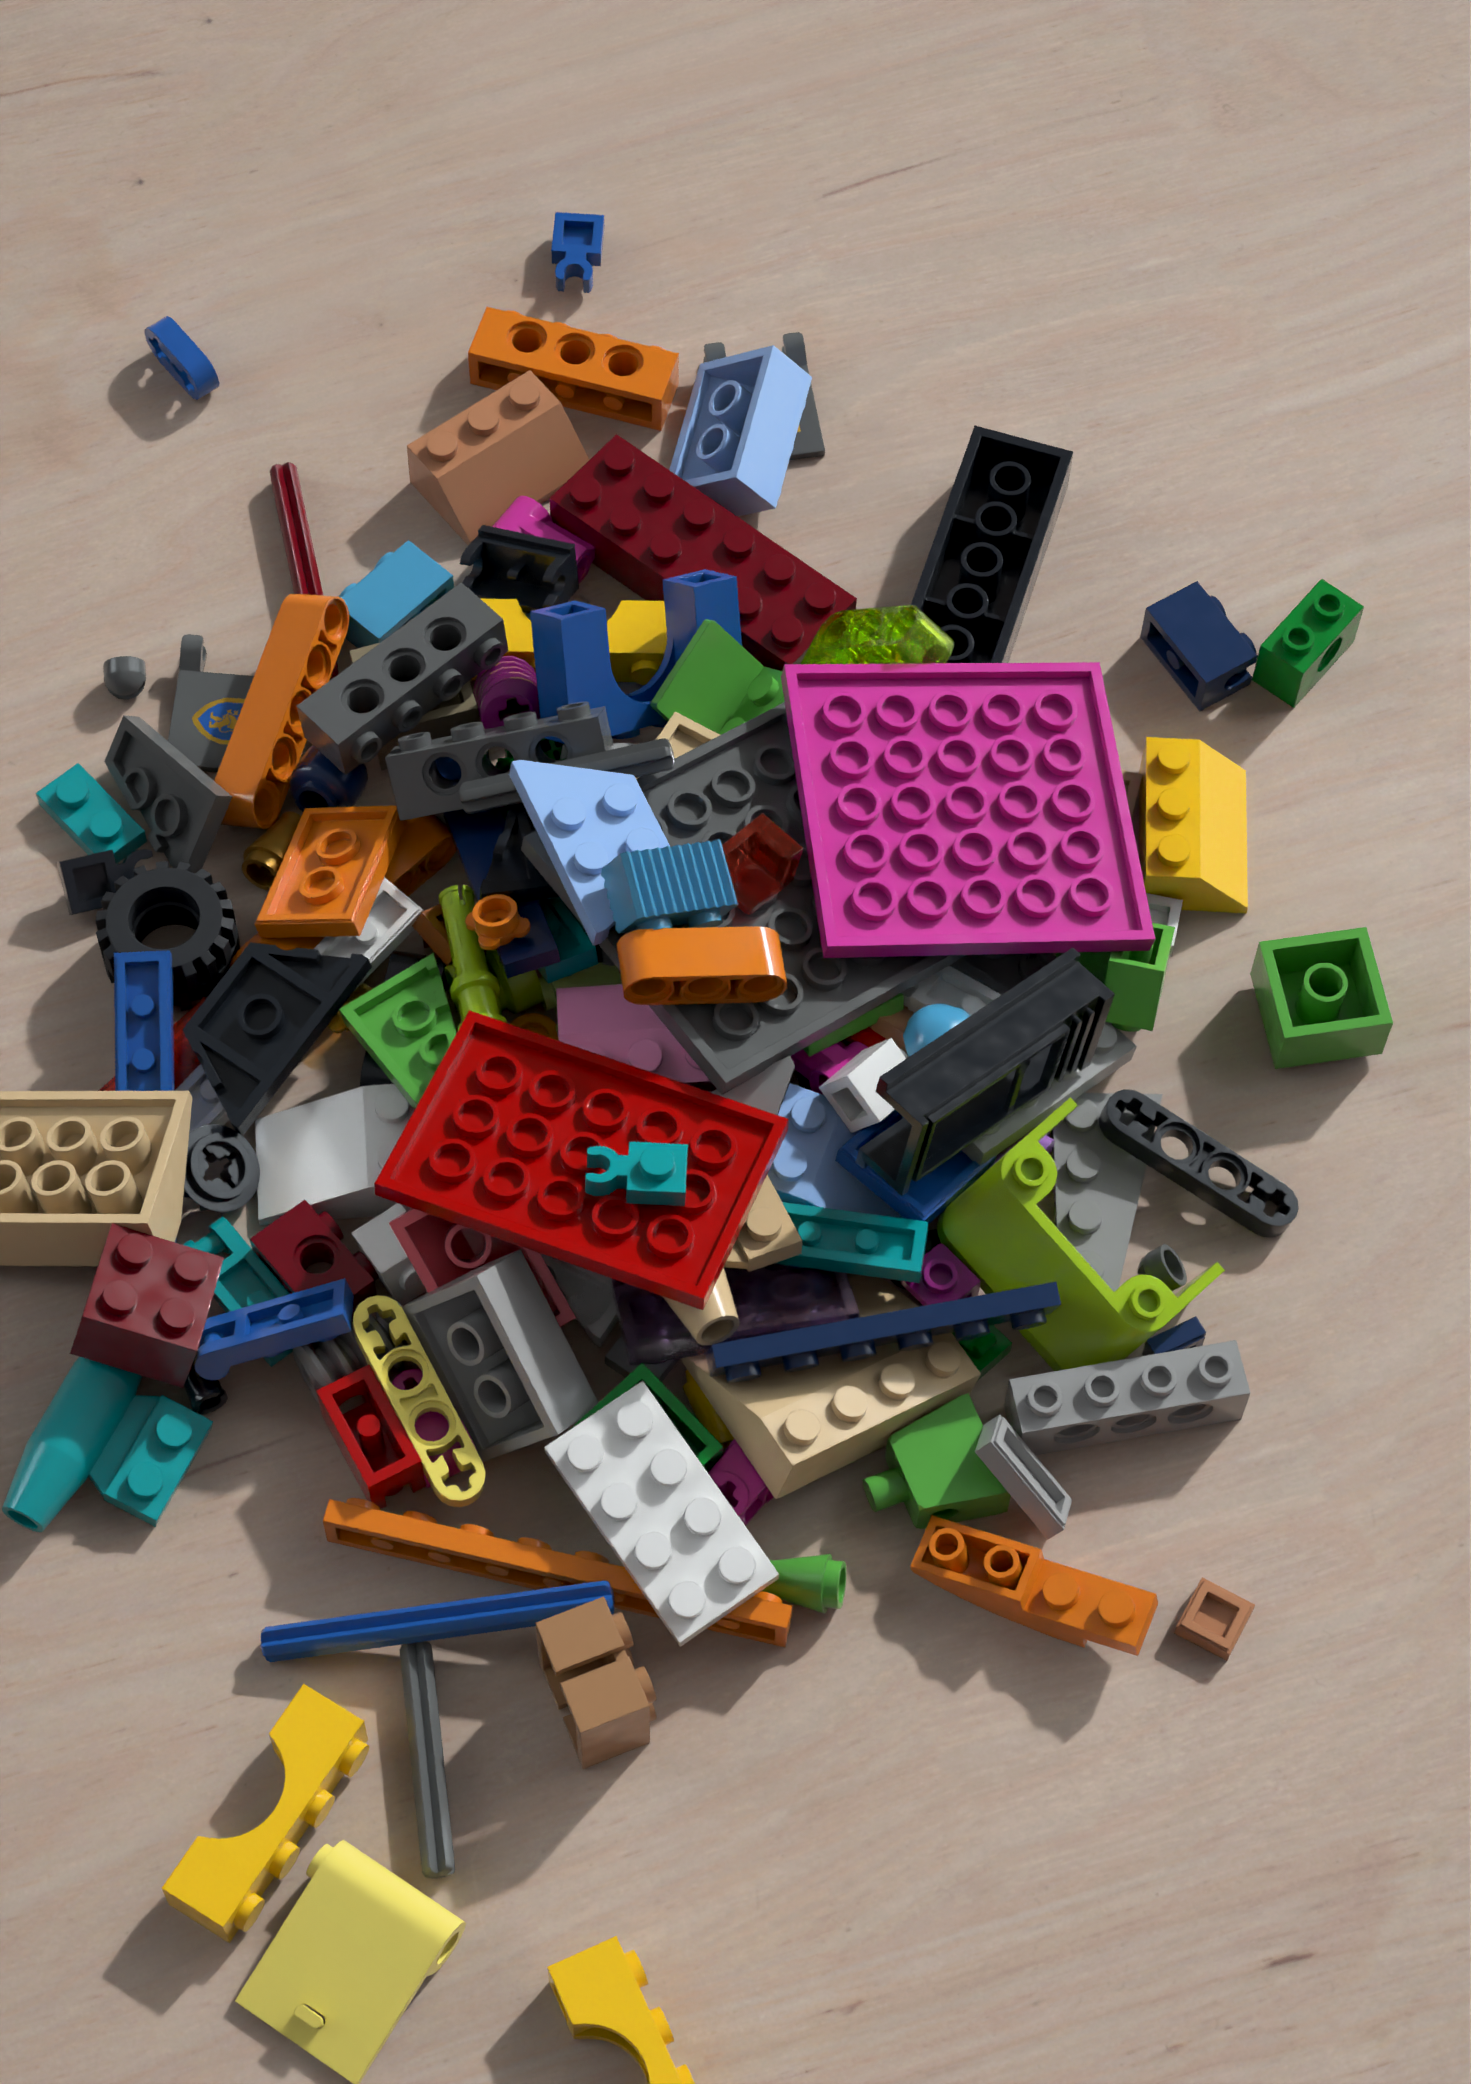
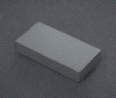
M999 1414L985 1423L975 1453L1047 1540L1063 1531L1072 1502L1070 1496L1004 1417H1001Z

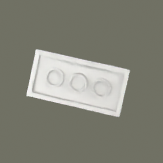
M643 1381L544 1447L545 1453L680 1647L779 1579V1573Z

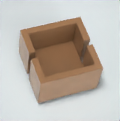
M603 1596L536 1622L539 1663L558 1710L565 1707L570 1709L571 1714L564 1716L563 1722L582 1769L649 1744L650 1722L657 1719L652 1703L657 1700L656 1694L645 1667L642 1666L637 1669L633 1667L634 1661L630 1647H633L634 1643L622 1612L612 1615Z

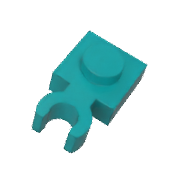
M629 1142L628 1155H618L614 1150L605 1146L587 1148V1168H602L606 1172L601 1174L586 1173L585 1193L593 1196H604L614 1192L616 1189H626V1203L685 1206L688 1144Z

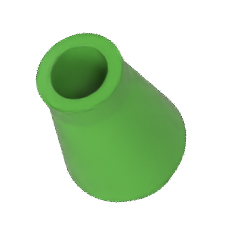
M831 1554L770 1560L779 1573V1579L762 1591L774 1594L784 1601L824 1614L828 1608L841 1609L846 1590L847 1572L845 1561L833 1560Z

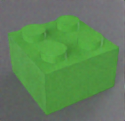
M1367 927L1259 942L1250 975L1275 1069L1383 1053L1393 1020Z

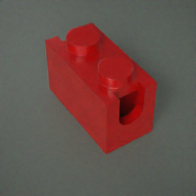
M370 1365L364 1366L316 1390L322 1417L368 1501L378 1505L381 1510L387 1507L385 1496H393L399 1493L404 1485L409 1484L413 1493L426 1487L422 1461ZM361 1395L364 1404L344 1414L341 1413L339 1407L343 1402L351 1397Z

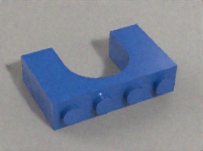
M704 569L663 579L667 628L665 654L659 669L652 679L640 689L629 694H625L620 689L612 673L606 608L579 601H571L530 611L540 719L558 715L556 709L561 706L586 701L589 702L590 709L605 706L612 739L637 737L640 735V728L648 726L664 728L667 721L651 707V701L705 619L717 622L742 646L737 576ZM545 737L546 739L565 744L561 739L557 737Z

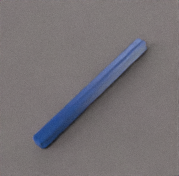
M603 1580L268 1626L261 1631V1650L267 1661L277 1662L534 1627L536 1622L603 1596L611 1614H613L615 1598L610 1583Z

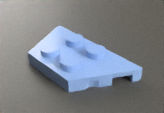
M526 760L513 761L509 776L592 945L600 944L608 937L609 929L616 924L612 919L613 911L610 909V900L607 898L608 890L604 887L605 879L601 876L602 868L620 853L635 850L642 851L645 849L651 850L670 845L634 775Z

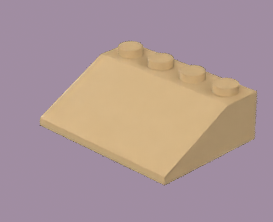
M0 1091V1266H98L112 1223L175 1242L182 1217L192 1109L190 1091Z
M855 1275L740 1328L729 1338L719 1343L920 1306L883 1278ZM952 1333L932 1336L933 1345L916 1350L899 1351L898 1343L876 1346L877 1354L875 1356L856 1361L843 1362L841 1353L818 1357L819 1366L797 1372H785L783 1364L762 1367L761 1377L737 1383H727L726 1375L710 1377L706 1353L711 1345H704L686 1353L681 1360L775 1499L781 1498L886 1446L887 1439L895 1432L961 1395L967 1393L970 1395L981 1375Z

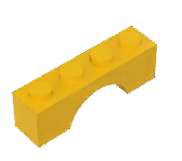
M481 599L504 620L509 651L503 656H514L525 660L534 668L536 673L531 621L523 613L517 599ZM621 600L617 610L607 621L612 673L616 682H635L645 685L659 669L666 650L664 601Z
M304 1683L269 1732L273 1750L285 1768L283 1792L274 1811L259 1826L236 1837L217 1839L197 1836L162 1886V1891L170 1906L228 1943L231 1942L239 1929L246 1932L255 1923L265 1904V1899L261 1896L274 1877L281 1880L288 1874L300 1853V1847L297 1846V1843L310 1825L317 1828L325 1820L335 1801V1796L331 1793L344 1774L352 1777L359 1770L369 1752V1745L366 1744L368 1736L364 1720Z
M617 1936L547 1967L549 1984L573 2039L603 2040L620 2047L638 2063L648 2084H695L686 2064L677 2068L674 2066L666 2048V2045L674 2042L671 2029L659 2006L652 2010L648 2008L640 1988L648 1985V1980L634 1949L624 1953Z

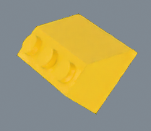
M1146 737L1139 774H1142L1139 788V860L1146 893L1183 900L1181 910L1247 913L1246 770L1201 740Z

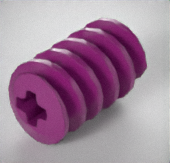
M503 656L494 667L483 670L477 675L474 682L473 695L485 729L504 726V718L524 712H535L537 719H540L536 673L534 668L525 660L514 656Z

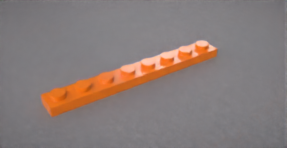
M348 1498L346 1503L332 1499L328 1501L323 1518L328 1542L535 1590L605 1580L610 1583L613 1589L615 1608L660 1618L626 1568L610 1564L606 1557L598 1553L577 1551L574 1555L553 1551L549 1544L534 1538L522 1537L517 1542L494 1537V1533L490 1530L473 1524H463L460 1526V1529L437 1524L436 1519L417 1511H405L403 1516L380 1511V1507L375 1503L361 1498ZM760 1591L708 1627L707 1630L786 1647L791 1626L792 1605L783 1604L782 1599L774 1594Z

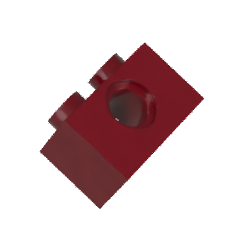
M306 1200L300 1202L250 1238L252 1250L289 1294L345 1278L354 1295L352 1322L358 1305L366 1298L377 1295L375 1281L379 1277L371 1262L360 1251L352 1254L341 1242L344 1239V1235L335 1220L326 1211L318 1215ZM316 1262H327L332 1265L329 1270L321 1274H312L306 1271L311 1264Z

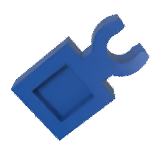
M555 212L551 254L552 264H557L555 277L558 291L564 292L565 281L568 278L579 277L583 280V293L591 292L593 288L592 266H601L605 229L604 215Z

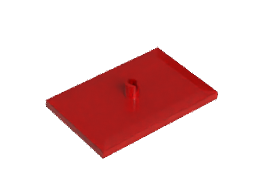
M469 1010L375 1181V1195L704 1310L786 1136L789 1119ZM629 1142L688 1144L685 1206L626 1203V1189H616L614 1192L604 1196H593L585 1193L586 1173L601 1174L606 1172L602 1168H587V1148L605 1146L614 1150L618 1155H628Z

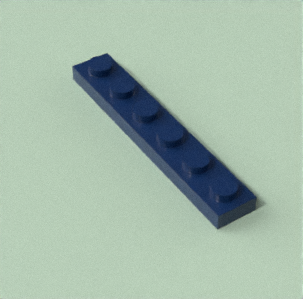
M1051 1282L713 1344L706 1353L710 1377L726 1375L727 1383H737L761 1377L762 1367L783 1364L785 1372H797L819 1366L818 1357L841 1353L842 1361L849 1362L875 1356L877 1354L876 1346L898 1343L899 1351H910L933 1345L932 1336L954 1332L956 1341L983 1337L991 1333L989 1326L1011 1322L1013 1330L1034 1328L1046 1324V1315H1050L1061 1305L1057 1283Z

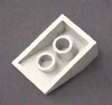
M394 1084L361 1086L255 1119L256 1156L260 1168V1178L257 1187L259 1225L271 1224L303 1200H306L318 1215L326 1211L334 1220L376 1217L397 1204L391 1200L376 1196L374 1185L415 1110ZM402 1205L406 1211L411 1209L408 1206Z

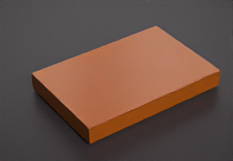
M397 806L305 808L254 925L260 937L360 936L408 821H400Z

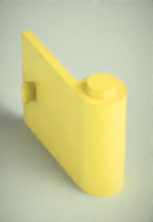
M342 1840L334 1847L325 1844L312 1859L306 1871V1875L311 1878L310 1882L235 2002L351 2083L360 2084L426 1976L435 1974L455 1949L465 1930L466 1923L347 1841ZM305 2004L310 2006L312 2009H314L321 2015H323L325 2017V2022L323 2021L320 2015L309 2009L307 2006H305Z

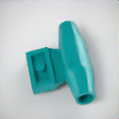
M79 1357L72 1365L28 1439L3 1503L2 1511L17 1524L35 1532H43L89 1477L104 1498V1501L156 1527L211 1431L213 1421L164 1395H136L143 1377L141 1375Z

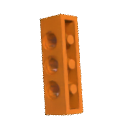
M486 307L468 351L470 384L498 390L531 370L561 402L563 407L662 431L679 385V353L667 351L659 346H647L618 339L610 334H597L573 328L561 322L552 323L524 316L511 310L503 311Z

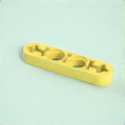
M376 1295L366 1298L358 1305L353 1316V1333L360 1350L422 1461L424 1474L436 1496L443 1503L453 1507H463L472 1504L480 1497L484 1490L486 1472L479 1454L402 1307L397 1301L388 1296ZM378 1312L382 1319L392 1316L394 1320L389 1323V1335L395 1347L403 1340H406L409 1346L394 1348L379 1360L376 1354L385 1353V1344L376 1330L368 1333L364 1330L369 1326V1315ZM404 1360L412 1361L419 1366L423 1377L416 1387L409 1390H401L393 1386L389 1381L388 1373L397 1362ZM430 1411L442 1414L449 1424L447 1434L442 1439L434 1442L420 1438L415 1430V1422L418 1417ZM456 1442H459L462 1447L452 1451V1457L458 1469L461 1471L471 1469L474 1473L469 1477V1489L462 1492L456 1484L448 1487L444 1485L443 1482L449 1477V1469L443 1456L441 1455L434 1463L428 1457L446 1452Z

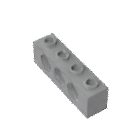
M1233 1340L1009 1379L1004 1408L1008 1423L1035 1455L1241 1420L1250 1396V1389L1237 1341Z

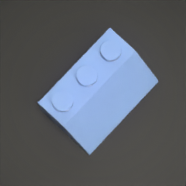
M774 345L701 363L669 470L736 516L775 509L781 495L782 484L794 448V441L802 412L806 405L812 377Z

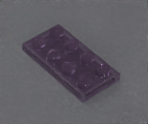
M776 1263L750 1272L747 1269L724 1268L740 1323L738 1329L729 1338L719 1343L860 1318L846 1273ZM611 1279L613 1300L630 1366L640 1365L642 1362L643 1364H660L667 1360L706 1355L711 1345L697 1343L662 1296Z

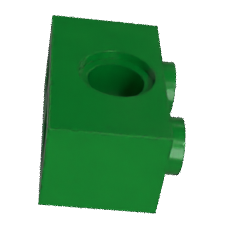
M1321 579L1260 645L1252 681L1295 708L1352 645L1364 606Z

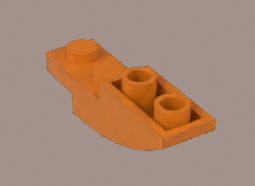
M931 1515L910 1565L911 1571L978 1607L1040 1633L1085 1648L1088 1640L1138 1656L1158 1606L1156 1593L1046 1560L1040 1548Z

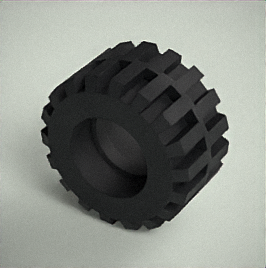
M168 861L156 862V869L148 871L142 865L133 869V878L128 880L126 877L121 876L114 882L116 893L106 891L101 900L103 910L97 911L95 922L98 929L96 935L107 975L111 983H114V953L170 950L173 970V1005H180L181 1012L193 1009L192 1001L199 998L202 1002L206 1000L213 991L212 989L216 987L227 973L232 958L240 949V939L231 899H228L226 889L220 881L213 884L212 875L204 869H200L194 874L191 864L179 862L177 868H169ZM183 925L195 930V933L189 940L177 947L155 949L142 944L147 935L163 926Z

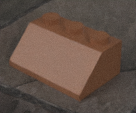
M531 370L407 445L410 483L467 545L478 536V529L482 525L492 527L517 497L527 496L542 504L549 500L558 489L589 461L561 402Z

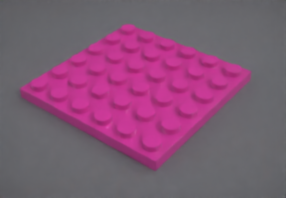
M1100 662L784 665L781 682L823 958L1065 953L1072 947L1077 952L1150 951L1155 941V935Z

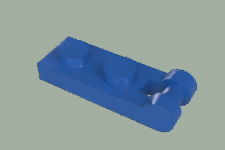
M340 1279L207 1318L195 1357L196 1372L204 1379L219 1380L229 1373L230 1366L261 1357H274L289 1349L317 1341H330L341 1334L351 1332L354 1295L346 1279Z

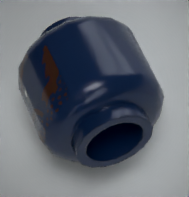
M313 745L305 752L292 772L289 781L290 792L296 805L302 812L305 808L354 807L365 790L368 781L367 768L365 764H360L345 775Z

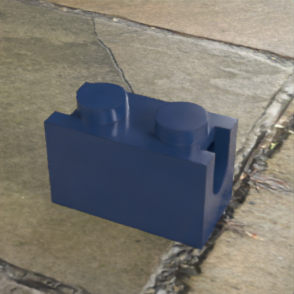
M1198 581L1146 608L1140 638L1199 712L1251 684L1252 676L1246 669L1255 664L1258 657L1252 640L1245 633L1238 632L1227 618L1221 602L1215 596H1209Z

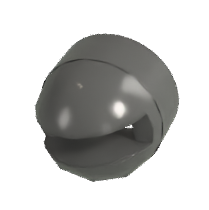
M120 656L104 662V683L113 696L118 699L129 700L136 698L143 691L146 682V664L144 660L132 656Z
M1166 1244L1148 1252L1141 1258L1137 1268L1139 1275L1154 1276L1165 1283L1171 1291L1180 1288L1187 1282L1186 1271L1179 1256Z

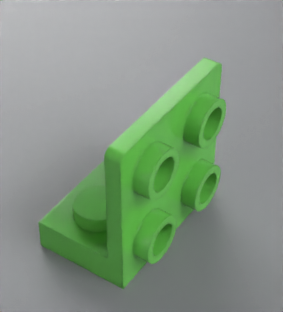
M705 619L651 701V707L667 722L674 712H677L722 735L784 702L781 682L782 671L764 667L717 622Z

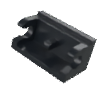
M482 525L478 529V536L467 546L460 558V564L466 566L473 565L471 573L465 577L462 583L480 599H517L523 612L530 613L533 610L567 603L579 589L575 544Z

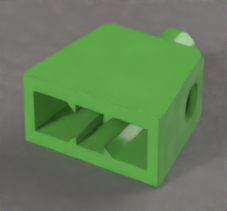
M969 1393L955 1398L895 1432L887 1439L885 1459L889 1470L863 1479L864 1491L874 1512L904 1502L913 1525L916 1528L925 1529L931 1515L953 1522H961L998 1515L1008 1511L1011 1495L975 1453L983 1424Z

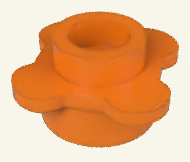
M502 894L489 895L479 900L475 904L473 911L465 919L467 929L477 933L479 936V946L485 950L497 949L502 945L510 943L515 937L521 938L526 936L530 931V922L527 918L520 917L517 903L511 897Z

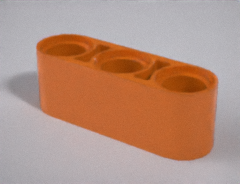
M768 927L640 929L626 933L617 942L624 998L636 1005L757 1003L775 999L787 989L779 934Z

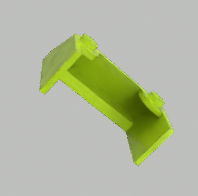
M1071 1097L959 1195L941 1213L937 1223V1233L940 1242L981 1280L980 1288L985 1294L1051 1282L1057 1283L1061 1305L1050 1315H1046L1047 1323L1034 1328L1018 1330L1053 1371L1125 1359L1165 1326L1225 1271L1216 1262L1188 1282L1175 1295L1165 1283L1151 1275L1131 1277L1113 1291L1036 1204L1048 1195L1055 1186L1057 1168L1053 1158L1039 1141L1078 1106Z

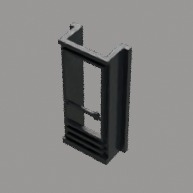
M1072 947L880 1076L875 1092L904 1118L860 1147L856 1163L862 1169L870 1166L895 1191L903 1196L908 1192L911 1179L917 1182L1048 1091L1054 1080L1061 1082L1065 1072L1069 1071L1072 1074L1076 1067L1080 1071L1088 1067L1094 1056L1115 993L1078 962L1081 954Z

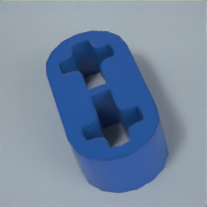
M166 316L144 330L146 341L155 357L193 399L198 400L219 387L218 375L209 359L171 317Z

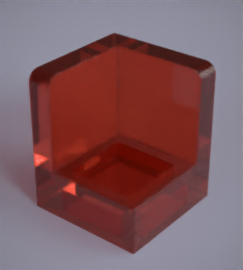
M763 813L722 845L738 903L737 907L745 914L750 915L786 887L794 879L803 852L801 845Z

